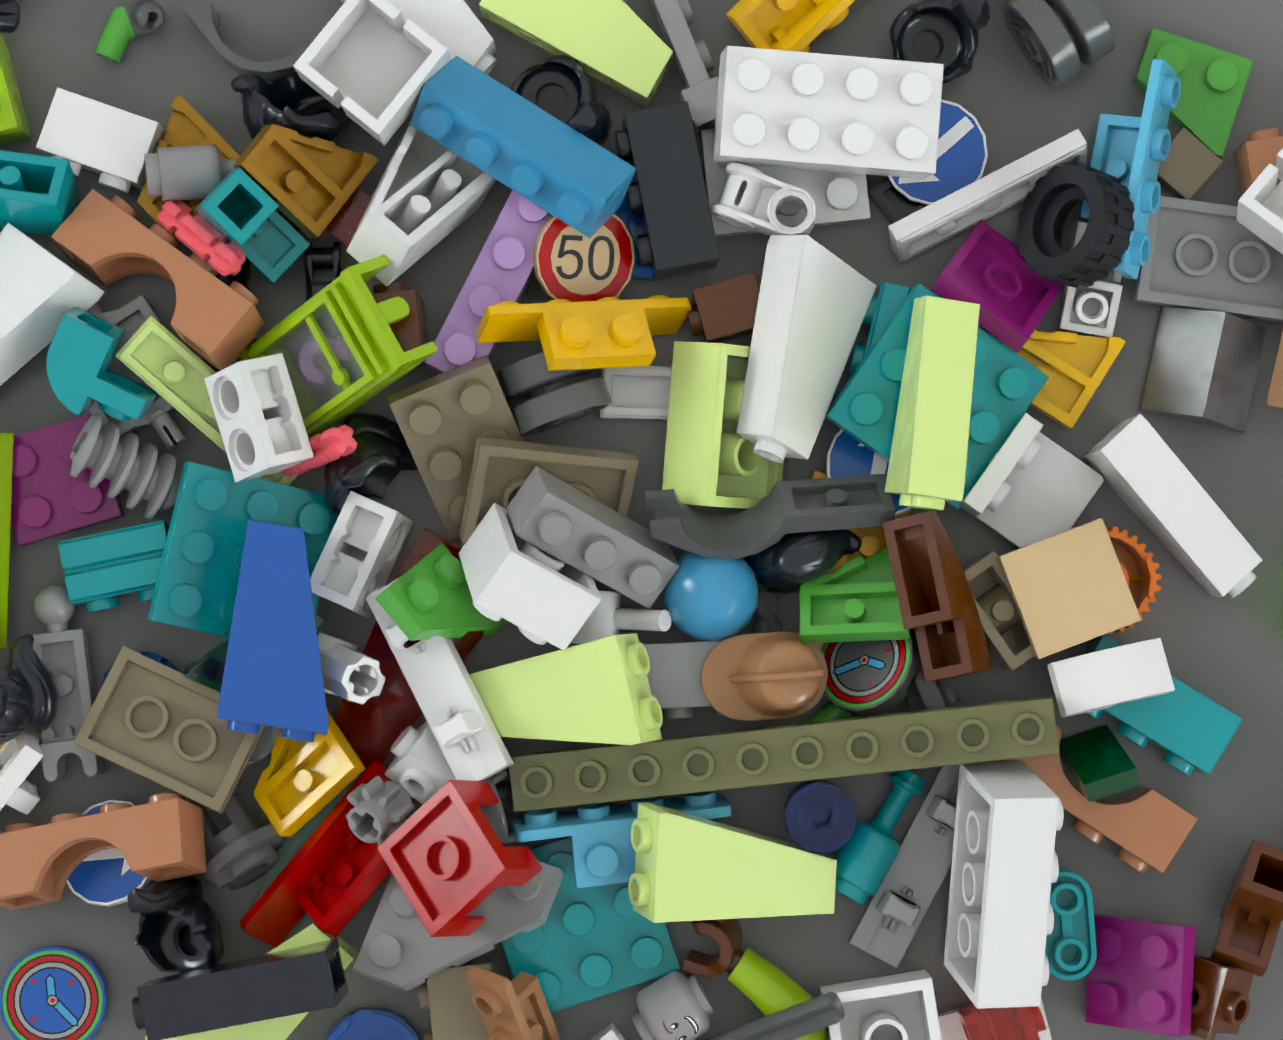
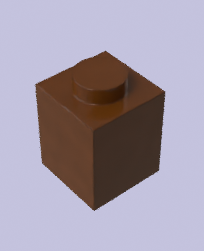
M755 272L692 290V309L687 311V318L693 336L702 334L704 342L720 343L753 333L760 291Z

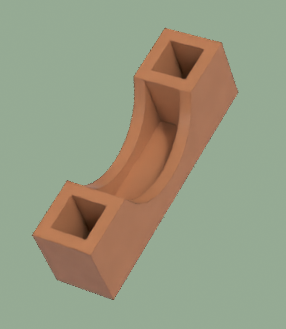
M92 188L51 236L65 257L105 287L123 277L135 274L156 275L172 282L176 290V307L170 324L186 346L219 370L231 366L265 326V322L255 308L259 302L258 299L240 283L233 281L228 286L215 276L218 272L209 265V261L205 262L194 252L189 257L176 249L178 242L159 225L153 223L149 229L136 220L139 214L123 199L114 195L108 200Z
M1056 726L1059 747L1062 730ZM1059 754L995 760L1023 761L1059 797L1063 810L1076 818L1071 828L1098 845L1103 837L1107 838L1121 848L1116 857L1142 874L1145 873L1148 867L1164 873L1198 820L1155 790L1144 786L1122 799L1088 801L1068 781L1062 769Z
M161 793L150 796L149 803L132 806L127 803H113L100 807L99 814L84 816L78 813H64L53 816L50 824L36 826L30 823H15L7 825L3 828V833L0 834V906L16 910L60 901L66 882L73 870L90 855L105 849H118L125 857L132 872L157 882L207 872L203 809L183 800L180 794Z

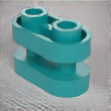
M1059 866L1057 881L1051 883L1050 904L1054 913V927L1052 933L1046 936L1045 955L1049 963V972L1062 980L1073 981L1086 976L1096 962L1097 948L1093 897L1090 886L1081 876Z

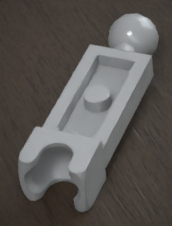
M649 0L666 44L673 50V61L685 87L681 91L680 103L688 101L694 134L701 133V130L712 129L715 127L719 76L709 78L707 72L714 70V65L708 48L703 40L694 42L687 23L694 21L688 0Z
M55 584L43 587L37 593L33 605L36 617L46 624L47 633L33 635V649L52 672L59 691L56 717L47 730L41 731L42 744H40L44 755L42 757L44 778L47 782L60 780L65 777L66 759L71 753L80 757L84 773L87 776L102 775L105 772V760L103 757L73 743L95 701L87 629L68 630L67 622L72 618L76 605H71L67 588Z

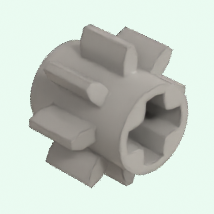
M376 776L369 783L360 784L346 797L355 807L345 816L350 830L358 839L366 843L377 842L378 846H380L407 820L405 816L414 809V805H412L408 792L398 783L393 781L383 782L380 776Z

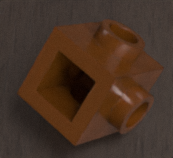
M1194 954L1191 1035L1207 1040H1215L1216 1033L1238 1035L1240 1025L1245 1021L1249 1012L1250 1001L1248 995L1254 974L1209 956Z

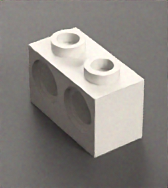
M283 353L239 361L204 379L235 482L279 473L314 457Z
M350 491L310 577L312 593L369 619L372 610L365 596L385 586L414 522L394 509Z

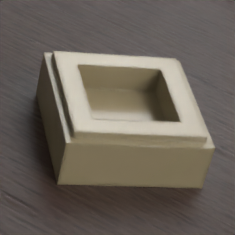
M1183 127L1172 138L1167 159L1160 161L1157 180L1176 197L1190 200L1223 161Z

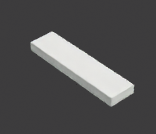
M1076 129L889 225L891 249L898 261L905 262L977 225L980 220L985 221L1024 201L1029 191L1031 192L1036 186V181L1041 176H1046L1053 167H1062L1064 163L1069 162L1078 165L1081 163L1087 166L1086 140L1079 129Z

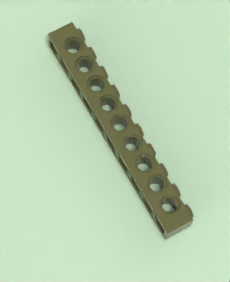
M1051 696L669 737L636 745L605 744L523 753L511 757L514 764L509 766L513 808L514 812L1051 755L1059 754L1053 698Z

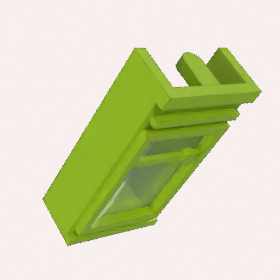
M385 254L347 267L340 273L338 278L253 344L245 348L239 355L241 361L283 353L308 438L323 433L438 351L434 342L431 341L404 352L389 325L402 320L409 314L408 303L401 297H393L376 303L369 291L366 282L390 264Z

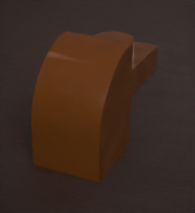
M1253 840L1239 865L1220 916L1222 920L1210 958L1260 977L1265 974L1283 920V850Z

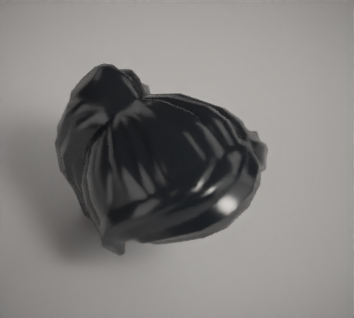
M921 0L906 7L894 19L889 31L894 60L944 64L942 84L967 74L972 70V62L979 45L978 30L985 28L990 19L989 11L991 7L987 0Z
M551 56L543 64L529 67L522 72L510 88L512 91L598 145L605 143L608 139L612 125L609 110L605 108L602 102L597 101L592 81L584 68L569 56Z
M296 71L291 76L275 80L271 84H268L260 76L251 73L242 74L231 81L232 89L241 93L243 122L252 139L256 137L264 125L275 124L295 130L299 135L331 141L352 120L346 115L342 106L339 109L305 83Z
M367 413L351 414L343 420L342 425H347L354 430L352 438L357 442V447L353 453L344 457L340 456L339 459L327 463L325 466L324 498L327 506L332 508L334 514H340L350 491L366 498H384L386 486L393 481L401 470H418L397 423L382 415Z
M848 529L788 533L776 544L758 554L743 558L753 570L758 583L763 587L783 594L795 593L800 591V585L816 581L832 571L844 555H853L855 551L860 550L862 540Z
M31 634L23 635L10 644L8 663L0 670V745L16 738L24 731L40 732L47 730L56 717L59 691L52 672L33 649L34 637Z
M189 875L158 882L153 880L147 885L145 890L134 888L128 894V907L130 911L141 914L139 933L135 937V945L143 949L150 962L163 972L184 973L220 965L224 953L221 925L215 911L203 900V889L198 878Z

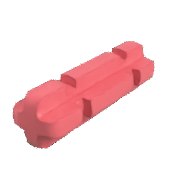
M169 200L162 205V211L157 218L163 228L171 234L175 233V237L205 262L209 259V265L222 276L229 274L235 276L241 271V265L246 260L243 250L232 241L228 243V239L198 214L194 216V211L182 201L173 202Z
M342 425L338 428L332 427L322 434L308 438L314 457L281 472L288 477L297 474L301 475L312 468L316 469L335 461L340 456L344 457L353 453L357 447V442L352 438L354 430L347 425Z

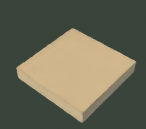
M1102 518L997 557L1036 659H1041L1141 621Z

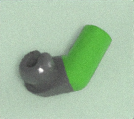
M137 0L118 6L111 13L94 53L119 64L130 39L153 33L163 26L165 22L163 8L153 0Z

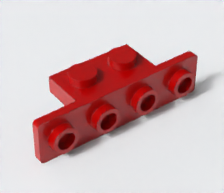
M377 760L368 766L240 921L239 925L245 933L272 947H276L307 912L322 931L335 938L339 935L391 872L377 849L379 847L377 842H363L350 830L345 815L355 806L346 797L360 784H367L376 776H380L383 782L392 781L385 775L389 767Z

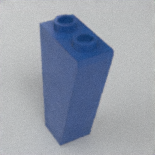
M248 520L216 717L228 720L226 727L228 730L259 734L261 725L283 728L281 737L305 742H314L315 733L327 735L329 722L303 528Z

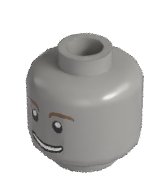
M672 971L638 992L636 1003L639 1012L632 1016V1020L643 1040H695L709 1031L711 1025L709 1015L715 1012V1008L696 975L687 978L680 971Z

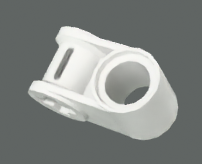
M728 162L726 172L729 174L718 204H713L710 208L712 216L739 228L754 230L768 236H809L814 228L816 208L814 200L808 192L774 179L750 166ZM743 187H746L740 204L736 205ZM796 203L803 207L807 217L799 226L786 227L776 218L778 209L784 204Z

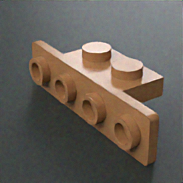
M472 966L465 973V978L472 993L471 1001L480 1013L488 1033L487 1040H561L536 976L521 971L510 981L506 977Z

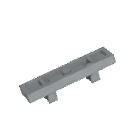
M960 764L939 767L899 843L900 851L875 897L871 896L848 939L850 944L895 968L901 962L952 865L953 829L955 828ZM938 821H941V822H943V823H946L947 825L951 826L953 829L949 828L948 826H946V825H944V824H942V823H940V822H938ZM892 891L908 899L909 901L915 903V905L904 902L899 897L894 895Z

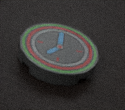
M910 629V639L824 643L821 652L826 661L828 677L827 686L823 694L841 710L861 717L883 714L900 704L909 693L906 688L910 685L912 677L917 679L921 667L918 643L913 631Z

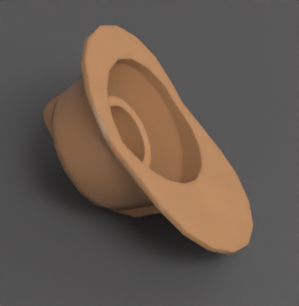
M783 631L741 634L724 639L711 649L703 663L701 684L705 698L713 708L730 719L754 721L792 718L807 713L819 703L827 686L828 669L824 655L815 643L803 644L800 633Z

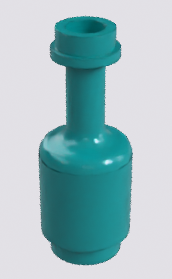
M909 770L895 771L894 775L890 774L888 779L894 783V786L876 818L870 823L855 822L834 857L837 860L835 891L862 906L869 895L875 897L899 854L900 844L893 837V829L912 796L921 797L924 793L922 789L926 781Z

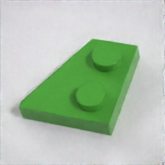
M1152 28L1148 34L1133 82L1146 94L1152 60H1165L1177 72V76L1181 81L1179 103L1175 109H1170L1169 117L1180 128L1184 126L1221 159L1224 155L1254 60Z
M443 543L439 544L375 598L410 641L430 640L435 635L445 639L461 638L469 631L479 630L483 631L484 636H492L508 623L503 618L500 621H493L485 617L474 607L462 564Z
M888 548L866 559L859 555L842 564L836 572L825 574L816 581L800 585V638L803 644L910 639V629L904 630Z

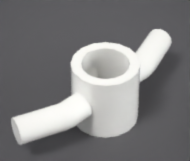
M598 591L601 597L600 603L570 643L584 644L613 635H620V629L665 632L669 630L672 618L667 610L621 608L620 592Z

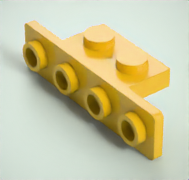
M740 0L725 15L752 48L809 52L811 48L810 43L823 30L832 29L841 23L849 13L848 7L855 0Z
M655 295L647 299L633 300L605 297L597 301L583 302L555 299L547 303L532 304L503 301L487 307L476 330L478 343L541 341L548 371L650 366L656 356L651 336L676 334L688 316L687 311H691L692 307L687 297L669 298L666 295Z

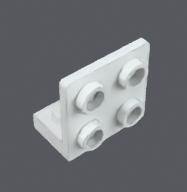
M1027 413L1022 415L960 506L1019 549L1070 530L1104 481L1102 475L1039 432L1044 425Z

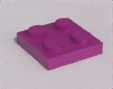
M980 220L931 288L945 299L980 304L978 324L997 340L1003 342L1017 353L1028 341L1064 284L1036 275V272L1029 270L1025 265V259L1020 256L1018 247L983 220Z
M92 413L14 436L11 521L18 545L25 546L125 516L119 494L114 499L107 497L110 480L105 478L93 489L88 486L91 475L90 469L86 468L76 478L69 476L72 465L70 455L73 445L83 426L92 416Z
M1094 914L1097 957L1094 967L1087 974L1085 1022L1176 1037L1190 1036L1196 926L1108 914Z

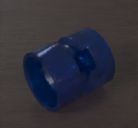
M817 779L802 781L790 790L783 804L782 817L785 828L799 846L810 852L828 853L838 850L849 841L855 830L857 814L853 801L843 789L828 780Z

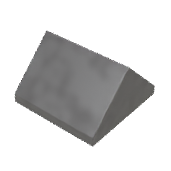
M1161 307L1139 410L1244 433L1266 329L1227 312Z

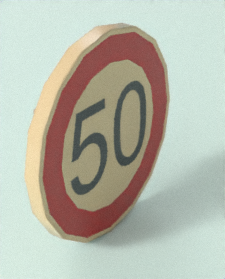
M615 214L591 238H588L552 215L537 235L533 252L535 276L545 294L553 300L567 299L570 302L597 301L605 297H619L630 281L635 262L633 239L624 222Z

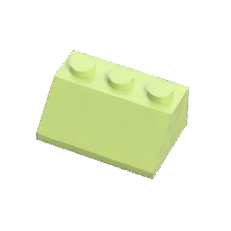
M674 341L662 490L674 489L679 500L684 504L749 509L768 496L777 481H782L784 462L776 463L758 456L753 451L755 445L737 434L750 347Z

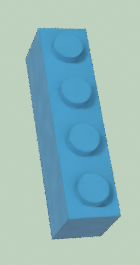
M458 56L454 57L423 84L410 123L411 126L588 238H591L620 208L637 169Z

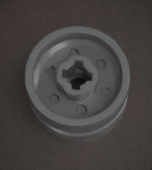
M1012 0L1003 7L1005 21L1017 46L1035 72L1054 88L1081 71L1080 62L1090 66L1114 50L1115 43L1112 31L1095 0Z
M544 351L515 362L498 372L508 399L531 396V399L517 405L512 410L521 436L536 434L564 425L611 405L612 400L604 378L593 377L580 381V377L595 369L548 371Z

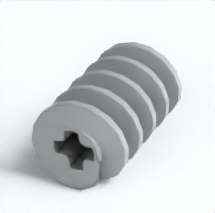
M94 413L83 426L73 445L70 455L72 465L69 476L76 478L86 468L90 469L91 475L88 486L94 489L105 478L110 480L107 497L114 499L123 489L128 490L126 507L133 509L144 499L147 501L144 517L148 520H151L160 510L166 511L176 501L184 464L176 468L175 456L168 453L157 458L158 450L152 443H146L138 449V435L128 432L119 438V424L108 422L101 427V415Z

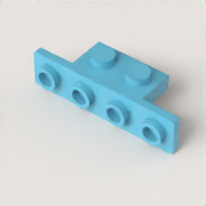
M1163 59L1152 60L1141 117L1100 114L1090 165L1094 169L1121 180L1120 184L1128 188L1130 201L1134 203L1133 220L1135 224L1134 231H1131L1129 239L1131 242L1128 250L1123 253L1120 264L1117 268H1113L1128 279L1138 278L1140 266L1146 265L1150 255L1151 240L1149 234L1146 233L1150 213L1154 214L1160 203L1161 187L1157 181L1160 161H1165L1170 151L1171 134L1169 129H1167L1170 109L1177 107L1181 94V81L1177 76V72ZM1084 200L1080 217L1088 222L1089 203Z
M715 790L684 794V798L663 800L662 796L631 799V804L613 807H610L609 802L584 804L577 806L578 811L556 813L554 808L528 810L524 812L523 818L512 819V824L517 842L570 836L574 883L578 889L629 882L631 874L635 873L636 852L631 843V826L633 821L637 819L638 803L649 802L706 819L731 816V804L723 794H716Z

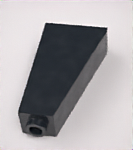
M336 938L148 980L137 987L138 996L132 999V1010L137 1028L139 1030H146L147 1039L162 1040L335 1007L349 990L339 943Z

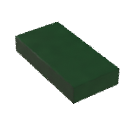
M1106 724L1060 739L1059 755L1088 801H1096L1141 785L1136 766Z

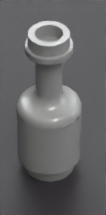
M211 144L158 148V153L144 154L148 197L162 196V202L169 200L205 199L234 169L233 164L237 159H224L220 156L218 148Z

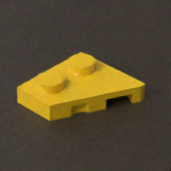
M1034 330L1017 354L1049 378L1030 406L1068 430L1072 429L1126 341L1120 337L1104 338L1077 335V333L1055 331L1053 333Z
M328 710L329 725L327 735L315 733L314 742L281 737L282 732H279L271 751V762L263 770L253 792L254 797L279 836L292 837L365 770L362 762Z

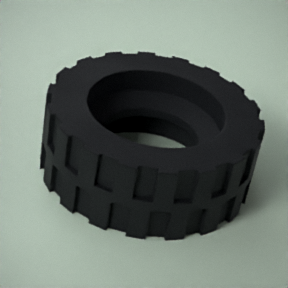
M1073 162L1064 163V166H1055L1049 170L1046 176H1041L1036 181V186L1027 194L1023 210H1020L1018 218L1020 220L1019 229H1017V240H1019L1020 244L1018 250L1020 256L1025 259L1027 268L1036 272L1038 276L1078 288L1079 285L1083 287L1093 286L1094 282L1102 281L1108 277V273L1113 268H1117L1122 261L1121 257L1128 250L1131 242L1129 241L1131 231H1134L1135 221L1133 220V212L1135 209L1134 203L1130 201L1128 188L1121 185V180L1115 176L1081 163L1079 165ZM1086 200L1089 203V220L1086 230L1078 244L1071 251H1065L1062 248L1061 236L1066 217L1077 202Z

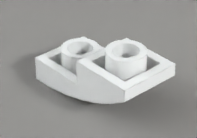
M1076 220L1071 250L1081 240L1088 222ZM1112 269L1108 273V277L1102 281L1094 282L1093 286L1083 287L1079 285L1078 288L1064 285L1059 328L1112 337L1123 285L1120 283L1122 275Z
M1161 638L1100 650L1052 662L1047 665L1061 718L1107 709L1120 703L1165 695L1175 690Z

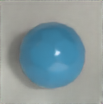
M687 552L677 560L680 567L664 588L663 601L673 623L680 631L696 640L720 641L734 636L750 623L758 605V585L753 570L743 557L732 560L706 558L692 552Z

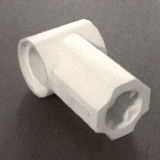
M317 630L324 691L362 705L367 699L379 696L386 679L379 669V661L356 651L358 645Z

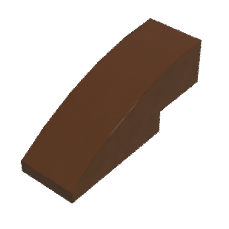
M935 510L883 522L904 630L915 629L925 682L945 680L992 670L987 641L975 600L950 538Z

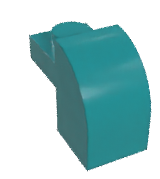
M240 167L234 168L196 207L198 214L228 239V243L232 241L243 250L246 260L270 283H275L310 245L275 211L279 205Z
M78 307L63 315L48 350L46 368L53 392L67 409L78 416L91 408L96 400L101 403L99 406L100 410L113 418L122 421H129L130 418L140 419L150 410L157 392L109 369L126 330Z

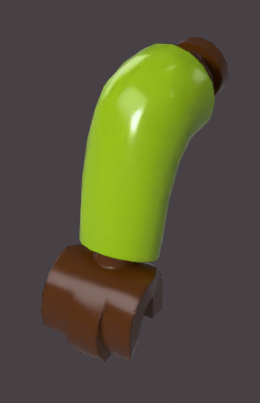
M736 919L691 922L698 935H708L718 943L720 953L709 955L692 949L684 961L682 971L702 977H712L726 971L730 974L727 980L751 1000L765 1016L813 999L795 980L750 947L746 951L740 949L743 933ZM824 1028L794 1040H827V1029Z

